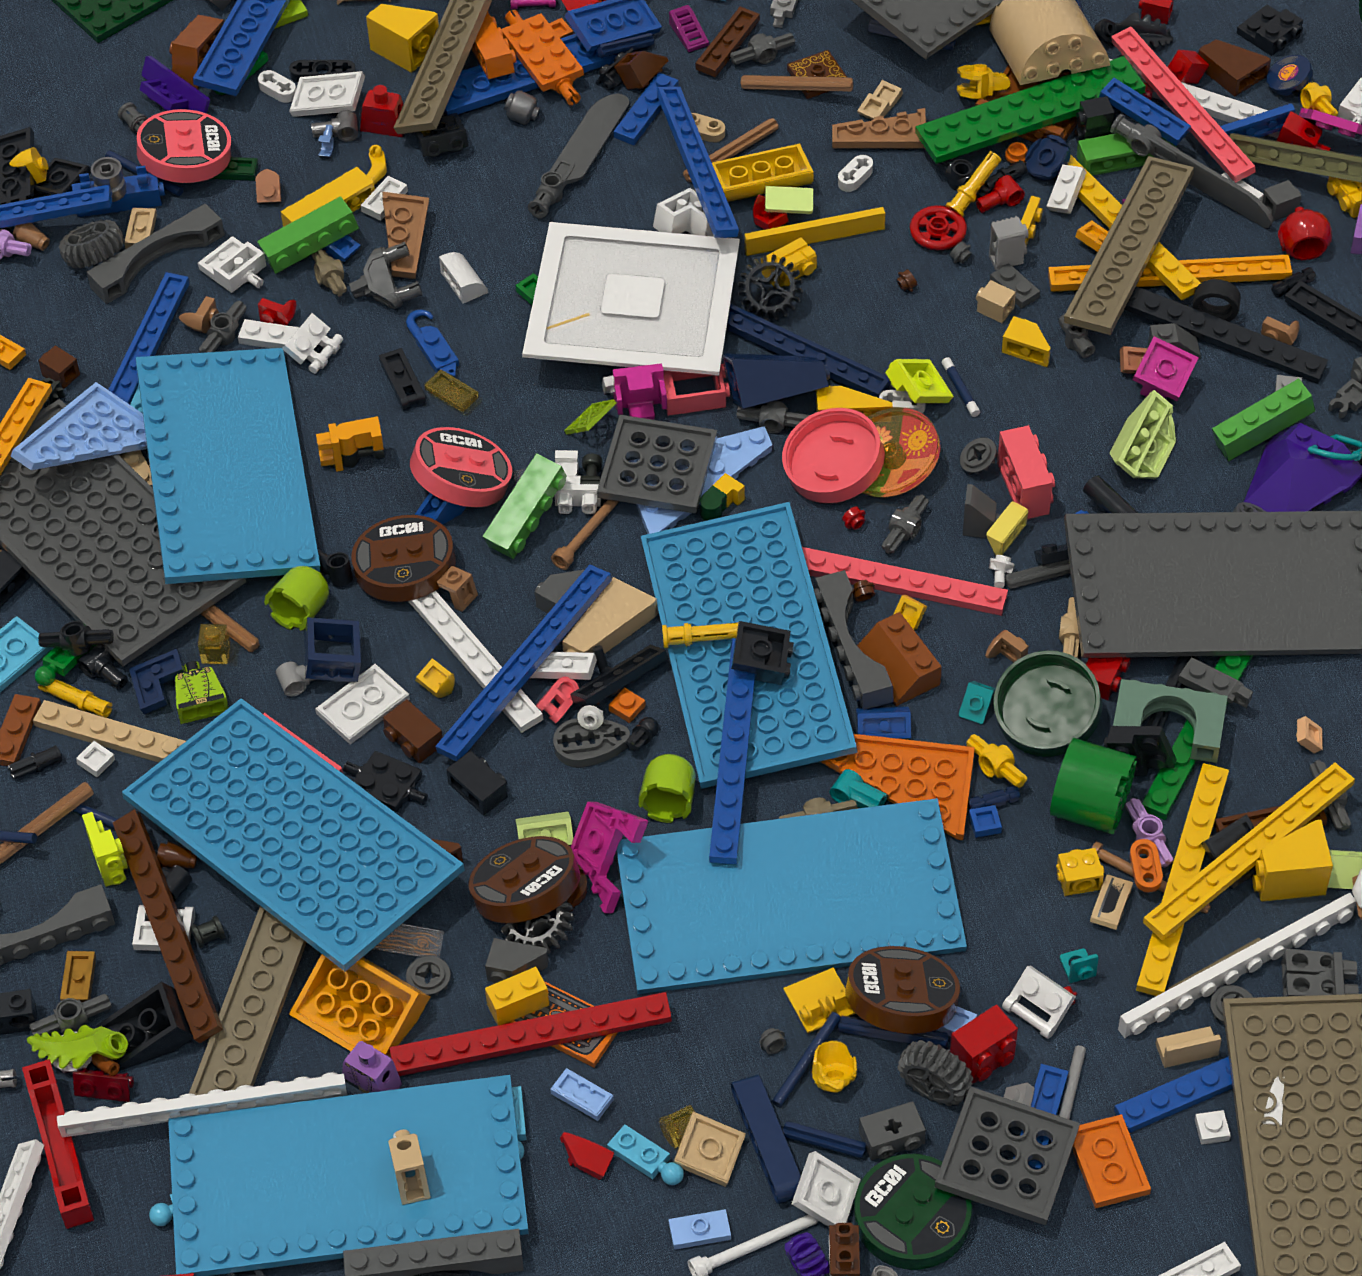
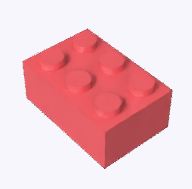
M1029 425L1001 431L997 464L1012 501L1028 509L1027 519L1048 515L1050 513V504L1053 503L1052 488L1055 487V479L1052 473H1048L1047 460L1044 453L1041 454L1039 451L1037 435L1032 434Z

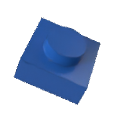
M996 805L969 809V818L975 838L1002 833V825Z

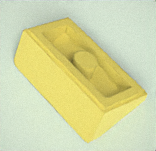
M1012 501L986 534L995 555H1003L1026 526L1028 509Z

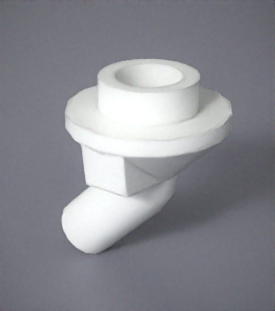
M996 555L995 559L990 558L989 569L995 570L994 586L997 588H1004L1005 573L1010 574L1013 571L1015 564L1010 562V557Z
M591 705L582 707L577 716L579 724L589 730L599 728L604 719L603 710Z

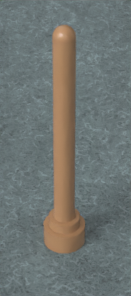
M608 499L567 546L558 548L552 554L551 560L554 565L562 570H566L573 563L576 550L620 501Z

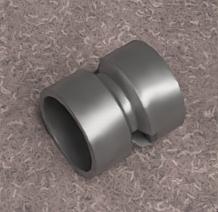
M103 157L96 160L91 166L94 187L109 184L112 189V202L120 200L126 194V184L120 161L112 157Z

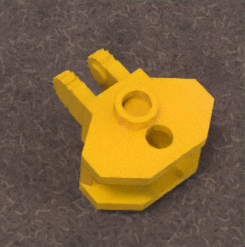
M985 64L963 65L957 68V73L960 74L961 78L970 80V83H963L957 86L956 91L963 97L985 99L986 96H993V91L1007 90L1011 84L1006 74L993 72Z

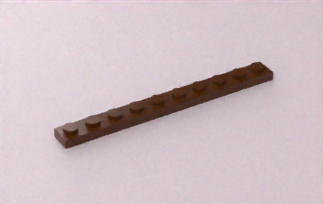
M134 809L114 821L113 826L122 844L125 858L194 1040L202 1043L222 1031L223 1027L141 814Z

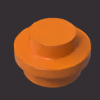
M1014 142L1006 149L1005 157L1013 164L1019 160L1026 162L1025 156L1028 149L1023 143Z

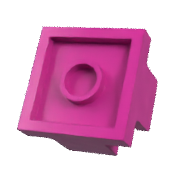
M1154 336L1132 380L1143 385L1140 391L1141 395L1147 397L1155 390L1163 398L1169 397L1178 401L1199 357Z
M662 363L613 369L614 400L616 401L615 407L618 415H623V408H628L629 416L653 420L655 419L654 404L661 403L662 409H667V394Z

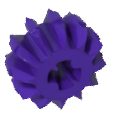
M805 1232L801 1235H796L785 1244L786 1255L798 1276H825L829 1273L830 1267L825 1254L810 1233Z

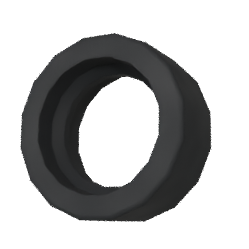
M1218 279L1207 280L1197 286L1194 293L1193 308L1230 322L1239 313L1241 295L1237 287L1230 282ZM1211 297L1221 298L1230 304L1214 306L1204 301V299Z

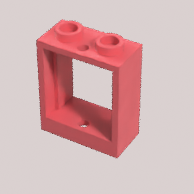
M721 364L719 375L663 370L668 416L726 407V397H730L728 382L723 381V378H726L724 364ZM713 376L716 390L676 396L673 381Z

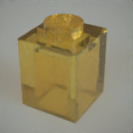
M201 624L198 648L203 664H228L230 638L227 624Z

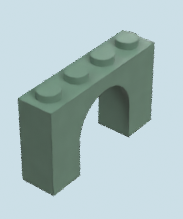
M1121 679L1113 726H1141L1143 721L1155 712H1176L1184 716L1193 727L1194 738L1190 759L1217 763L1228 696L1219 695L1214 692L1194 691L1189 688L1181 689L1163 684H1150L1137 680Z

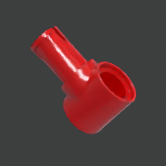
M1005 175L996 182L993 192L976 199V206L981 213L998 204L1003 205L1006 203L1008 206H1015L1023 200L1025 192L1010 175Z

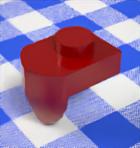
M760 194L757 196L753 206L755 225L766 230L780 227L789 222L787 213L766 212L765 196Z
M262 298L258 303L260 321L288 326L295 314L296 301L289 300L284 305Z

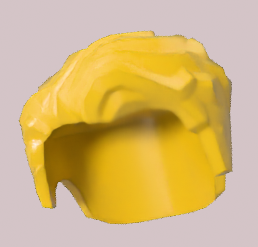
M823 1042L815 1050L812 1078L818 1088L829 1092H839L849 1083L853 1082L857 1076L856 1057L853 1056L852 1058L847 1046L842 1042Z

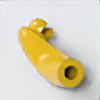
M372 145L369 149V158L372 166L367 176L374 182V185L387 173L385 154L379 145Z

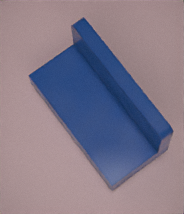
M909 707L856 709L857 734L896 739L911 738V712Z

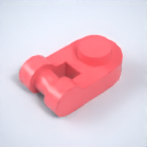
M561 677L539 700L536 707L541 711L545 710L550 715L549 718L554 723H557L573 704L570 694L579 689L578 684L569 677ZM552 699L560 704L558 708L551 703Z

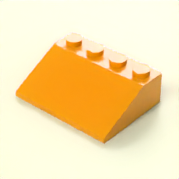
M321 954L289 1015L349 1051H352L358 1042L363 1041L390 1057L389 1047L398 1046L418 1021L430 996L364 957L344 972Z

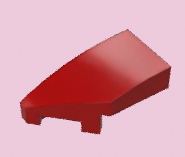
M563 1132L560 1140L566 1147L569 1165H575L578 1169L601 1180L605 1175L614 1152L582 1137Z

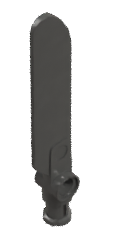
M619 93L608 95L591 106L550 171L542 175L541 185L536 191V198L528 204V210L533 216L537 218L546 217L550 205L562 199L565 186L579 181L585 176L629 107L627 96Z
M1120 114L1115 119L1110 132L1118 133L1125 137L1136 154L1140 156L1151 154L1155 158L1194 167V174L1189 184L1261 227L1269 228L1271 226L1273 216L1260 199L1163 140L1161 133L1156 127L1148 124L1142 126L1139 123L1135 125L1125 119L1123 114Z

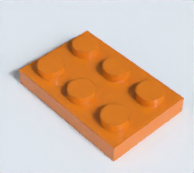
M1122 1114L1080 1125L1072 1149L1094 1207L1099 1208L1149 1195L1151 1187Z

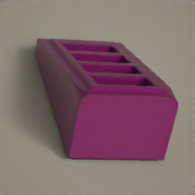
M689 5L669 12V24L688 53L709 46V41Z

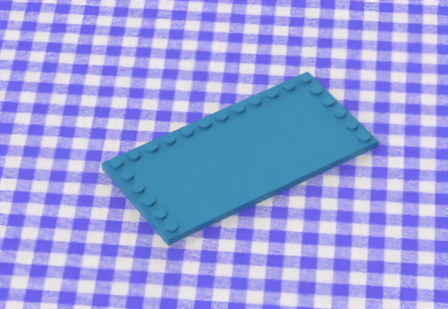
M282 348L136 357V369L165 584L285 575L293 567L308 566L320 572V561L284 350Z
M790 502L642 535L641 541L654 595L657 598V607L662 625L674 627L683 626L684 623H688L691 626L743 621L791 631L790 642H794L791 658L787 657V663H791L788 679L783 678L781 685L755 680L745 779L858 753ZM732 639L693 642V645L690 646L685 644L669 645L667 648L701 789L717 785Z
M242 698L122 791L123 799L344 972L465 871L464 864Z
M938 798L744 823L740 827L737 864L709 863L712 828L644 836L640 843H631L628 839H622L616 850L637 995L819 971L833 967H849L853 960L861 953L884 946L909 947L931 955L962 952L967 949Z
M510 1075L168 1119L176 1275L194 1273V1276H212L344 1258L343 1251L511 1229H519L520 1235L529 1234ZM399 1130H408L410 1134L417 1135L430 1199L402 1205L388 1143L393 1138L394 1133ZM415 1170L405 1172L408 1178L416 1174Z

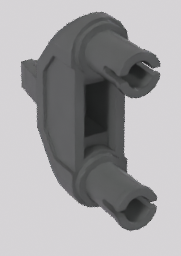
M405 241L387 249L379 247L372 251L363 269L364 275L349 284L354 298L365 295L366 297L373 296L376 301L396 309L401 307L405 301L423 296L418 281L397 288L391 274L390 262L410 256Z

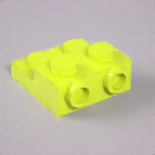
M896 359L890 363L889 368L885 372L891 381V385L897 391H907L909 398L914 403H949L954 397L930 359Z
M93 812L82 815L88 839L105 887L124 882L126 880L124 869H127L128 865L120 839H114L111 830L105 831L101 820L95 821Z

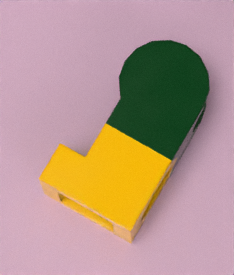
M725 473L700 498L701 518L705 521L721 518L722 512L732 503L739 506L745 500V485Z

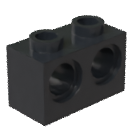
M31 989L0 993V1035L31 1031L30 1024L37 1021L36 1003Z

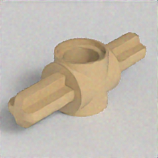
M1071 597L1068 600L1067 613L1061 616L1059 640L1064 644V653L1078 658L1080 641L1074 597Z

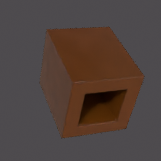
M56 345L48 352H45L38 360L42 376L51 378L55 382L59 380L63 389L80 375L77 359Z

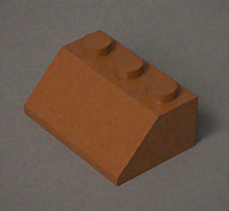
M900 612L877 622L857 645L865 655L885 666L893 685V704L895 706L925 693L941 683L942 666Z

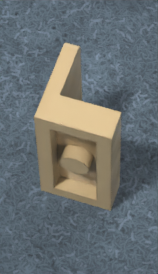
M1211 1026L1156 1038V1047L1163 1066L1166 1068L1218 1056L1222 1040L1220 1035L1213 1034Z

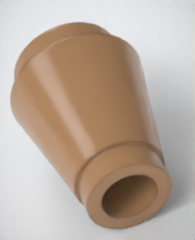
M32 223L16 225L14 228L13 236L17 241L31 244L36 249L44 251L50 243V239Z

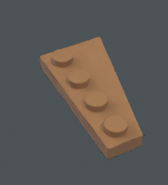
M925 108L917 109V113L907 114L906 111L896 114V117L885 119L883 116H878L868 122H864L861 119L832 125V148H925L915 134V126L926 123Z
M382 192L388 248L405 241L409 249L408 252H410V256L390 262L392 276L416 279L429 198Z

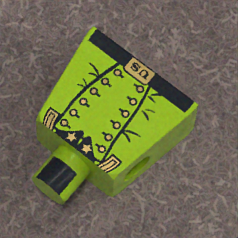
M190 661L184 665L186 672L175 676L176 707L180 724L220 715L229 708L226 694L212 667L200 668L199 662Z

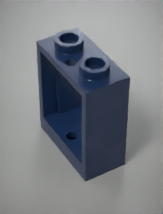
M307 617L304 635L305 679L358 682L361 666L359 621ZM314 640L350 642L352 655L315 653Z

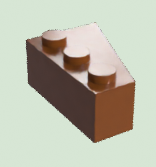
M197 15L170 44L169 52L172 55V71L196 89L199 86L193 85V77L224 24L223 19Z

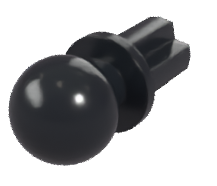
M652 717L643 718L633 728L632 735L626 740L629 750L633 752L634 750H639L644 744H648L659 731L658 722Z

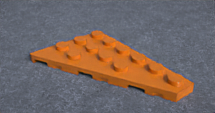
M853 734L858 753L819 761L840 774L845 769L855 771L861 776L864 783L886 793L887 800L894 804L938 798L944 832L957 840H964L975 747Z

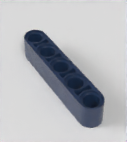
M759 1074L731 1082L734 1100L776 1203L780 1204L792 1200L801 1175Z

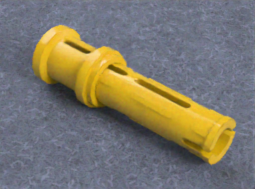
M989 151L965 185L959 186L956 196L951 202H947L945 206L964 216V211L971 202L974 203L977 197L976 193L1002 161L996 153Z
M739 622L691 626L688 623H684L683 626L674 627L662 625L664 648H668L669 645L685 644L690 646L693 645V642L736 638Z

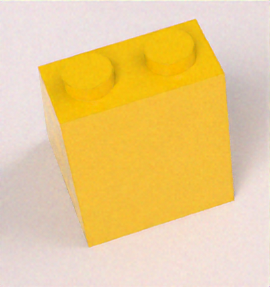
M380 4L366 16L370 50L411 73L422 64L439 26L437 13Z
M1315 820L1261 850L1260 859L1256 860L1255 863L1256 875L1252 877L1254 891L1259 892L1261 902L1326 895L1333 864L1322 820Z

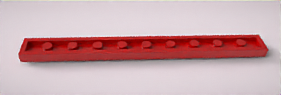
M663 992L389 1048L391 1059L395 1064L399 1076L668 1023L672 1022L667 994Z

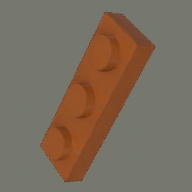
M19 694L14 695L0 729V765L8 767L10 764L19 761L33 727V719L41 706L40 698Z

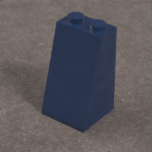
M722 354L733 402L741 408L829 387L827 381L830 379L829 368L822 361L814 357Z

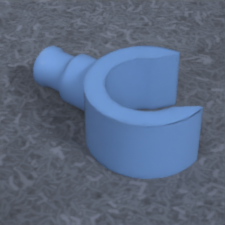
M326 125L323 135L319 137L318 142H322V147L318 156L331 157L333 154L334 138L332 125Z

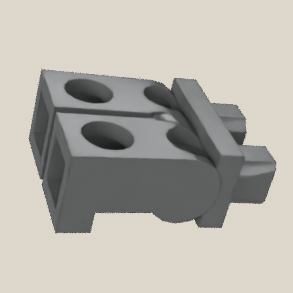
M1285 949L1281 961L1283 997L1359 994L1357 984H1344V979H1356L1357 961L1342 960V952H1333L1331 954L1320 951Z

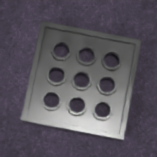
M619 415L597 489V498L696 514L718 437L717 430ZM636 438H642L645 440L642 443L633 442V440H635ZM660 442L669 443L666 447H659L657 444ZM684 446H692L694 448L691 451L682 450ZM631 457L639 459L637 462L627 461ZM655 461H661L664 463L661 466L652 465V463H654ZM679 465H686L689 468L686 470H678L676 467H678ZM626 476L634 478L630 482H625L621 480ZM650 480H655L658 482V484L654 486H649L646 483ZM675 484L683 486L679 490H674L671 487Z
M970 1086L934 1187L1046 1225L1080 1123ZM990 1117L995 1120L996 1125L992 1127L985 1126L981 1119ZM1016 1126L1021 1128L1024 1134L1014 1136L1008 1129ZM1046 1136L1052 1143L1041 1145L1037 1142L1036 1138ZM982 1141L988 1148L979 1151L973 1147L972 1143ZM1009 1150L1014 1153L1015 1158L1006 1160L1001 1157L1000 1152ZM1030 1160H1038L1043 1164V1168L1038 1170L1032 1169L1028 1162ZM974 1165L978 1168L979 1173L970 1175L964 1171V1167ZM1000 1174L1006 1178L1007 1182L996 1184L991 1177ZM1029 1184L1033 1186L1035 1191L1031 1194H1026L1020 1190L1019 1186Z

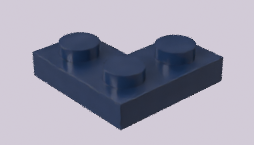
M178 649L129 668L139 707L143 714L168 705L163 684L175 679L177 674L186 672Z

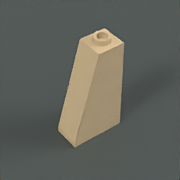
M613 577L612 581L562 641L563 652L593 653V647L600 645L603 647L605 654L656 617L658 614L657 598Z

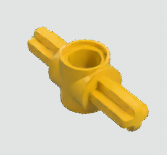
M1309 82L1301 90L1300 100L1304 109H1313L1338 116V111L1330 104L1332 96L1328 86H1319L1315 82Z
M972 734L966 741L967 746L975 747L974 752L979 756V766L986 776L1005 777L1018 788L1023 787L1024 783L1027 782V776L1014 766V755L1009 747L1006 745L988 744L976 734Z

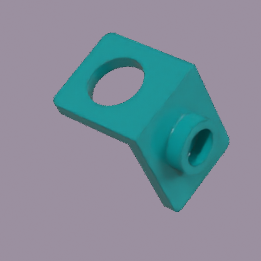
M976 681L969 682L959 716L983 724L996 688Z
M1082 948L1060 955L1059 959L1070 983L1096 976L1099 960L1097 954L1088 956L1086 949ZM1072 958H1079V959L1072 960V961H1071V965L1069 966V961H1070Z

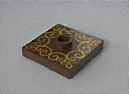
M829 50L787 64V71L791 76L847 77ZM801 90L807 99L829 92Z

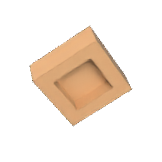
M1306 716L1298 719L1297 742L1312 753L1323 750L1322 728Z

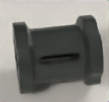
M217 915L213 916L212 920L201 925H191L192 933L199 948H203L205 943L217 938H226Z

